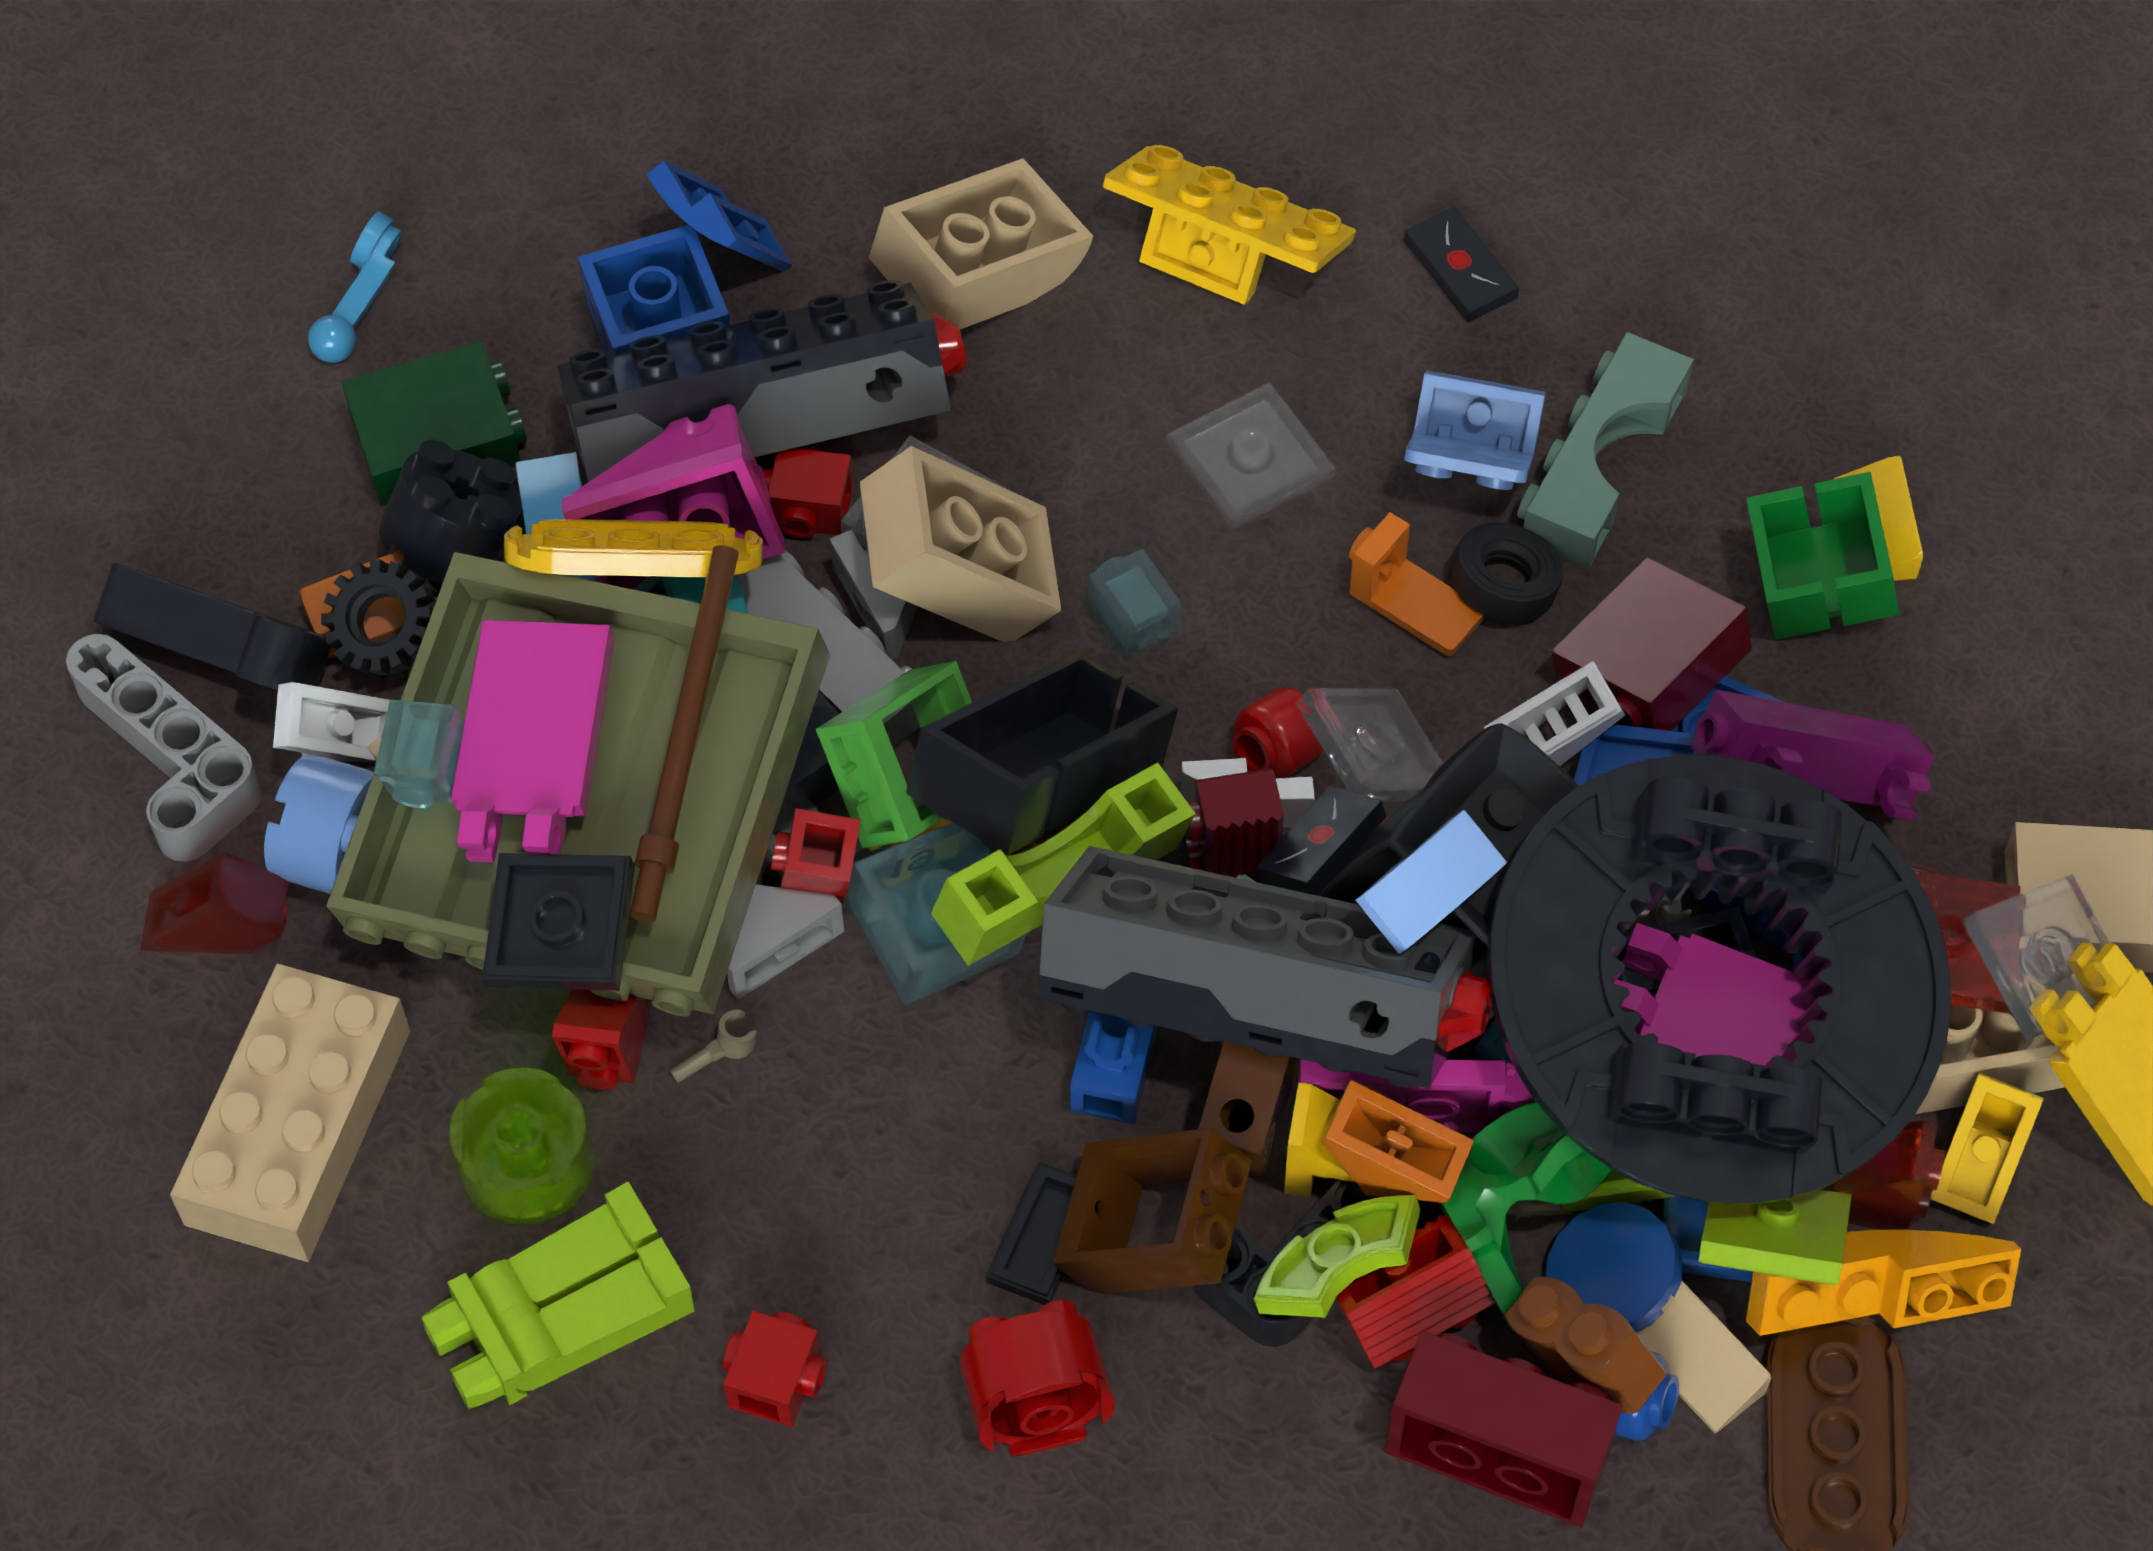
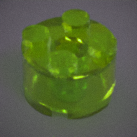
M510 1068L495 1072L483 1079V1086L478 1088L468 1098L465 1095L458 1103L450 1123L451 1148L463 1186L471 1201L482 1213L512 1224L539 1223L573 1209L585 1192L594 1168L593 1145L581 1102L575 1094L573 1095L570 1090L560 1084L558 1078L540 1069Z

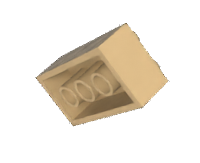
M276 964L170 1193L184 1226L305 1262L310 1261L409 1036L410 1028L400 998Z

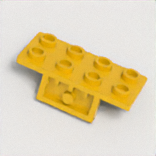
M1153 145L1145 147L1107 173L1103 182V188L1153 208L1139 262L1243 305L1247 304L1255 293L1266 254L1308 272L1316 273L1350 245L1356 233L1354 228L1342 224L1341 218L1330 211L1302 208L1288 202V197L1278 190L1266 187L1255 189L1236 181L1235 175L1226 169L1215 166L1201 167L1183 159L1181 152L1168 146Z

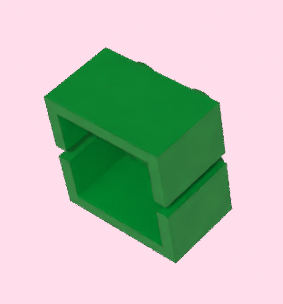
M1871 472L1814 483L1823 525L1810 528L1802 486L1746 498L1775 640L1831 629L1829 618L1841 616L1843 626L1900 615Z

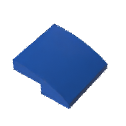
M665 160L646 174L668 206L697 232L712 241L781 272L793 266L766 219L730 203L721 187Z

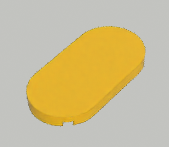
M552 519L531 524V534L522 535V528L518 525L510 528L504 535V560L516 568L546 574L707 577L713 547L723 545L738 551L739 555L734 575L753 571L762 565L763 540L756 532L751 530L745 532V539L735 537V528L728 527V524L715 522Z

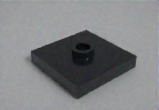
M499 853L482 976L485 984L488 987L620 991L635 864L631 856Z

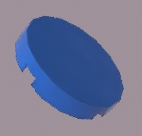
M1628 1202L1606 1203L1578 1214L1558 1233L1547 1257L1546 1277L1568 1284L1577 1292L1585 1304H1600L1614 1309L1628 1321L1635 1332L1651 1326L1664 1313L1661 1308L1668 1302L1670 1295L1675 1297L1682 1281L1683 1257L1673 1233L1650 1210Z

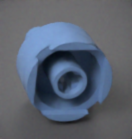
M311 755L300 757L286 774L275 798V801L286 804L281 822L276 824L268 821L264 841V859L267 871L285 881L331 894L374 772L326 757Z

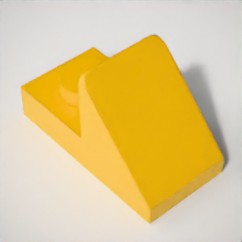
M1979 1073L1929 1199L1994 1224L2044 1098Z
M1298 1082L1287 1146L1284 1189L1285 1194L1311 1198L1314 1177L1355 1182L1322 1143L1340 1100L1312 1084Z

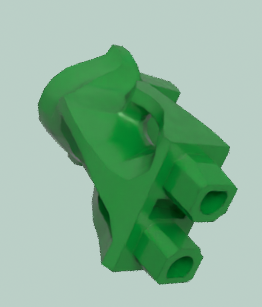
M1536 1101L1525 1103L1501 1115L1471 1138L1474 1140L1450 1199L1446 1203L1438 1202L1444 1216L1450 1218L1468 1246L1496 1302L1494 1304L1502 1320L1507 1322L1513 1333L1515 1331L1509 1325L1505 1314L1524 1290L1516 1272L1510 1250L1506 1225V1213L1509 1208L1518 1200H1538L1554 1204H1566L1582 1200L1595 1190L1612 1170L1584 1151L1561 1131Z

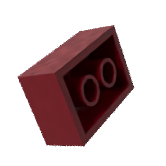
M1421 1331L1392 1406L1385 1453L1583 1528L1607 1463L1624 1405L1611 1401L1610 1396L1606 1392L1595 1386L1585 1383H1573L1570 1386L1546 1377L1540 1368L1528 1361L1518 1358H1507L1503 1361L1479 1352L1473 1343L1458 1335L1441 1333L1436 1336Z

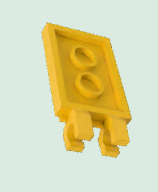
M2081 942L2068 958L2067 963L2084 991L2096 1000L2094 1004L2090 1007L2079 991L2068 990L2059 1000V996L2054 989H2043L2029 1009L2047 1038L2059 1047L2047 1062L2144 1201L2153 1206V986L2142 969H2135L2116 944L2106 943L2097 954V950L2092 943Z

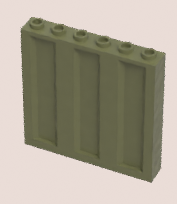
M454 552L326 905L344 926L343 932L353 939L374 945L381 944L383 938L404 942V947L408 950L433 959L442 958L444 952L465 956V961L481 970L484 968L499 853L531 854V852H525L522 848L526 815L502 814V829L495 863L468 861L466 858L467 849H461L457 844L461 812L456 811V807L451 801L483 620L610 625L615 635V642L586 816L566 817V833L562 854L631 856L633 862H635L640 837L647 835L700 603L567 575L527 571L505 562ZM726 609L674 841L680 845L674 872L666 874L656 921L644 922L636 920L629 915L620 991L590 990L594 994L617 1002H626L629 995L652 1000V1005L657 1009L677 1016H690L692 1010L714 1014L830 658V653L818 628ZM636 865L634 871L630 910L640 868H638Z

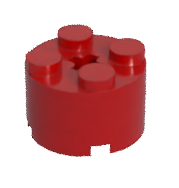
M1067 1300L1053 1301L1039 1308L1037 1312L1019 1315L1010 1319L999 1316L987 1317L977 1321L969 1328L968 1336L970 1342L960 1356L959 1365L979 1439L985 1448L995 1452L994 1442L1008 1444L1011 1456H1024L1077 1443L1088 1437L1085 1424L1100 1414L1103 1425L1112 1416L1115 1400L1093 1326L1085 1317L1078 1314L1073 1302Z

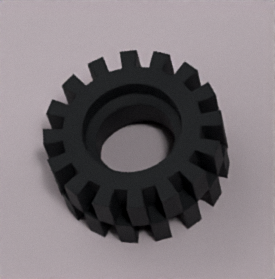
M381 559L370 560L369 568L358 563L350 567L354 575L351 579L340 575L333 582L341 588L337 597L328 592L323 603L332 607L331 614H321V625L331 629L330 633L324 635L327 645L337 649L334 655L342 662L367 675L388 680V675L397 679L408 677L407 668L413 667L437 601L435 598L439 593L433 585L425 582L426 579L399 563L390 561V564ZM395 597L402 604L405 613V620L401 631L390 641L384 643L372 642L366 635L363 625L367 609L374 601L380 598Z

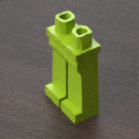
M629 1182L605 1194L606 1204L515 1256L485 1266L470 1279L464 1273L448 1281L451 1298L443 1301L421 1316L426 1334L439 1356L471 1340L477 1346L480 1354L450 1369L455 1386L468 1409L491 1402L503 1395L510 1406L527 1397L526 1391L535 1390L695 1312L689 1283L662 1237H658L656 1227Z

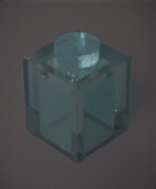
M1143 548L1124 558H1111L1101 564L1095 572L1089 574V606L1126 659L1180 633L1181 602Z
M390 699L374 774L396 802L414 808H428L432 805V801L452 803L451 795L465 722L454 705Z

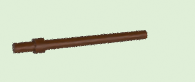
M718 545L714 546L649 831L647 835L640 837L634 864L640 870L629 915L636 920L644 922L656 921L666 874L674 872L680 847L674 841L739 555L737 550L728 546Z

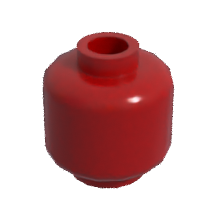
M1281 687L1268 692L1240 711L1234 723L1232 744L1236 757L1246 758L1247 770L1249 772L1272 768L1276 779L1288 778L1317 760L1325 750L1327 741L1325 716L1321 707L1313 699L1297 689Z

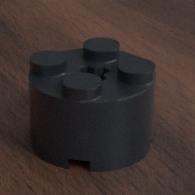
M438 440L422 442L418 451L410 455L404 462L381 518L379 535L382 543L388 551L393 543L405 555L402 565L426 579L442 584L454 552L499 561L504 551V535L510 528L515 526L522 507L519 492L512 483L515 478L513 469L499 459H481L472 454L454 450L446 443Z

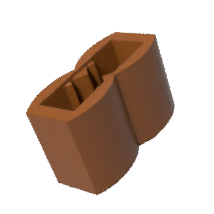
M1534 1277L1505 1314L1509 1325L1552 1376L1568 1384L1585 1383L1603 1390L1610 1396L1611 1401L1624 1405L1622 1413H1638L1667 1375L1657 1358L1620 1313L1604 1305L1585 1304L1572 1287L1560 1280L1550 1277Z

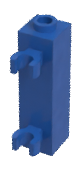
M1090 1011L1070 1084V1112L1135 1125L1159 1026L1139 1027L1128 1023L1121 1017Z

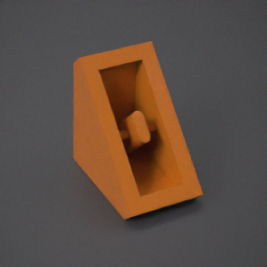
M1353 1080L1348 1082L1322 1140V1143L1366 1195L1382 1197L1416 1195L1417 1200L1446 1203L1450 1199L1474 1140Z

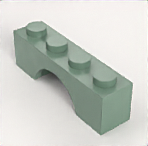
M1629 332L1626 333L1615 353L1607 350L1597 366L1593 378V384L1597 386L1591 397L1582 394L1573 408L1568 423V428L1572 429L1566 441L1557 438L1548 452L1543 466V472L1547 475L1540 486L1530 484L1523 496L1517 513L1518 518L1525 520L1523 528L1538 534L1550 543L1560 558L1589 570L1614 525L1620 495L1601 474L1596 463V457L1606 446L1626 436L1635 434L1663 435L1688 390L1694 359Z

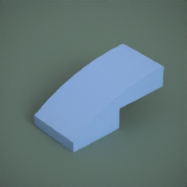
M1462 810L1449 819L1409 856L1393 866L1357 898L1356 902L1398 954H1400L1464 902L1507 862L1467 812Z

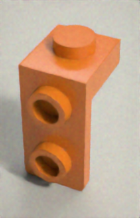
M1389 512L1374 530L1370 527L1364 529L1350 549L1349 559L1352 560L1349 594L1445 656H1453L1484 620V614L1477 612L1464 602L1455 589L1406 559L1410 524Z

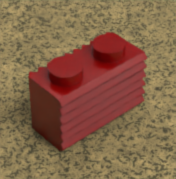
M1439 1215L1436 1222H1427L1424 1229L1415 1230L1407 1265L1379 1268L1363 1275L1350 1283L1335 1298L1354 1336L1374 1369L1389 1361H1401L1412 1355L1421 1331L1438 1335L1449 1328L1464 1327L1476 1318L1478 1312L1496 1303L1468 1246L1450 1218Z

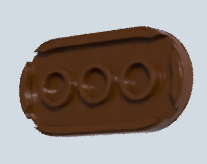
M1871 1316L1778 1332L1770 1344L1765 1362V1369L1771 1375V1380L1765 1393L1766 1501L1771 1525L1790 1551H1892L1906 1529L1910 1513L1906 1367L1899 1345L1891 1334L1887 1336L1881 1328L1875 1325L1877 1320Z

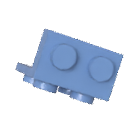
M1426 370L1414 433L1406 446L1404 460L1416 464L1415 471L1422 475L1435 478H1451L1453 471L1477 475L1476 483L1494 489L1511 490L1513 489L1514 482L1525 483L1527 481L1533 463L1546 392Z

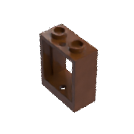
M1212 1128L1086 1143L1053 1265L1088 1291L1101 1294L1221 1283L1252 1160ZM1189 1182L1174 1243L1127 1247L1143 1187ZM1095 1204L1098 1206V1214L1095 1212Z

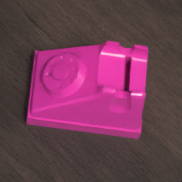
M731 404L711 409L709 416L701 422H691L688 416L670 422L666 429L656 438L574 491L570 496L562 498V514L566 520L728 524V527L735 528V537L745 539V532L748 530L756 532L763 540L762 560L785 553L784 536L773 513L763 469L757 464L741 428L737 411ZM593 575L596 582L634 589L648 577Z

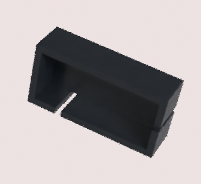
M1077 650L922 727L906 794L929 807L937 816L952 821L978 837L987 847L997 851L1001 849L1005 855H1010L1041 838L1045 830L1052 832L1083 815L1112 787L1156 763H1159L1163 768L1178 707L1137 683L1131 682L1125 687L1115 729L1109 733L1123 675L1084 652Z

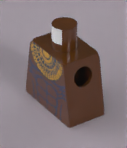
M1223 1042L1198 1129H1214L1252 1160L1249 1170L1251 1175L1262 1178L1264 1176L1293 1087L1292 1057L1265 1056L1256 1052L1251 1047ZM1237 1100H1243L1249 1103L1254 1111L1251 1126L1243 1132H1231L1228 1128Z

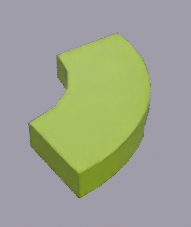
M1416 1195L1379 1197L1346 1206L1333 1212L1335 1219L1315 1229L1306 1237L1302 1238L1297 1235L1275 1257L1258 1286L1254 1301L1259 1314L1326 1318L1336 1296L1355 1279L1379 1268L1407 1265L1421 1210Z

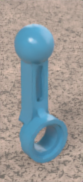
M380 211L376 212L369 220L351 254L350 263L359 267V275L332 315H326L317 319L309 330V347L313 354L322 361L336 363L345 360L352 354L356 346L355 329L390 279V272L395 263L390 257L397 249L403 231L394 227V219Z

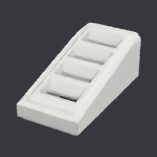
M1592 661L1486 725L1484 729L1494 724L1503 723L1525 737L1528 736L1531 742L1537 745L1557 765L1561 766L1624 717L1625 714L1597 665ZM1587 688L1600 708L1591 715L1587 713L1578 697ZM1567 704L1577 720V723L1569 728L1566 727L1558 713ZM1547 720L1556 736L1548 741L1544 739L1538 728Z

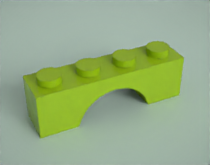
M1156 763L1107 790L1080 818L1046 842L1016 855H1004L1000 849L947 878L931 915L969 966L1042 925L1044 903L1089 846L1158 860L1177 849L1196 813L1159 763Z

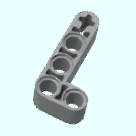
M93 634L79 639L72 645L68 651L66 663L81 701L171 778L153 794L146 808L147 818L159 848L165 856L175 861L186 862L204 855L250 815L260 803L262 796L261 784L250 754L241 744L117 640L108 635ZM113 675L115 681L111 685L108 677ZM151 707L145 712L135 713L142 708ZM191 742L194 743L192 746L181 750L177 749L184 744ZM238 779V781L231 785L220 786V784L227 780ZM191 820L190 823L183 827L172 828L173 825L180 821Z

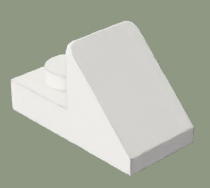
M295 682L278 684L273 748L301 752L302 756L326 757L342 762L378 763L367 747L391 727L399 701Z

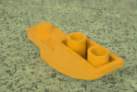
M1864 1230L1846 1232L1839 1285L1753 1272L1746 1322L1759 1336L1874 1314H1880L1893 1328L2010 1307L2021 1248L2014 1241L1943 1231Z

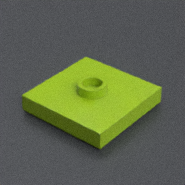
M1819 1189L1791 1199L1761 1204H1720L1709 1202L1701 1240L1699 1262L1839 1285L1852 1194Z

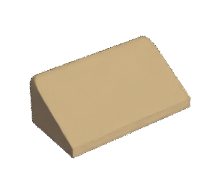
M1681 1281L1675 1297L1670 1295L1668 1302L1661 1308L1664 1313L1651 1326L1636 1333L1650 1351L1657 1352L1664 1357L1669 1365L1670 1374L1678 1377V1395L1716 1434L1766 1393L1771 1375L1692 1290Z

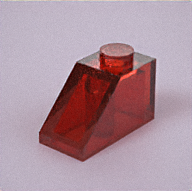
M223 851L150 892L140 950L249 954L280 937L288 916L285 906L288 881L281 878V876Z

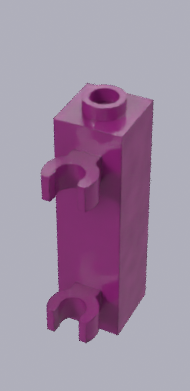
M1715 690L1705 714L1700 717L1696 725L1695 736L1690 744L1698 755L1738 758L1767 765L1794 775L1822 790L1825 789L1840 800L1880 806L1887 816L1914 821L1917 816L1911 805L1918 791L1929 792L1931 788V783L1926 775L1935 759V756L1904 724L1721 690Z

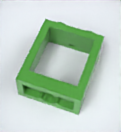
M956 661L910 669L816 728L850 818L860 820L858 838L862 848L910 841L942 819L934 814L929 807L906 794L908 786L882 719L908 702H911L920 728L972 703Z

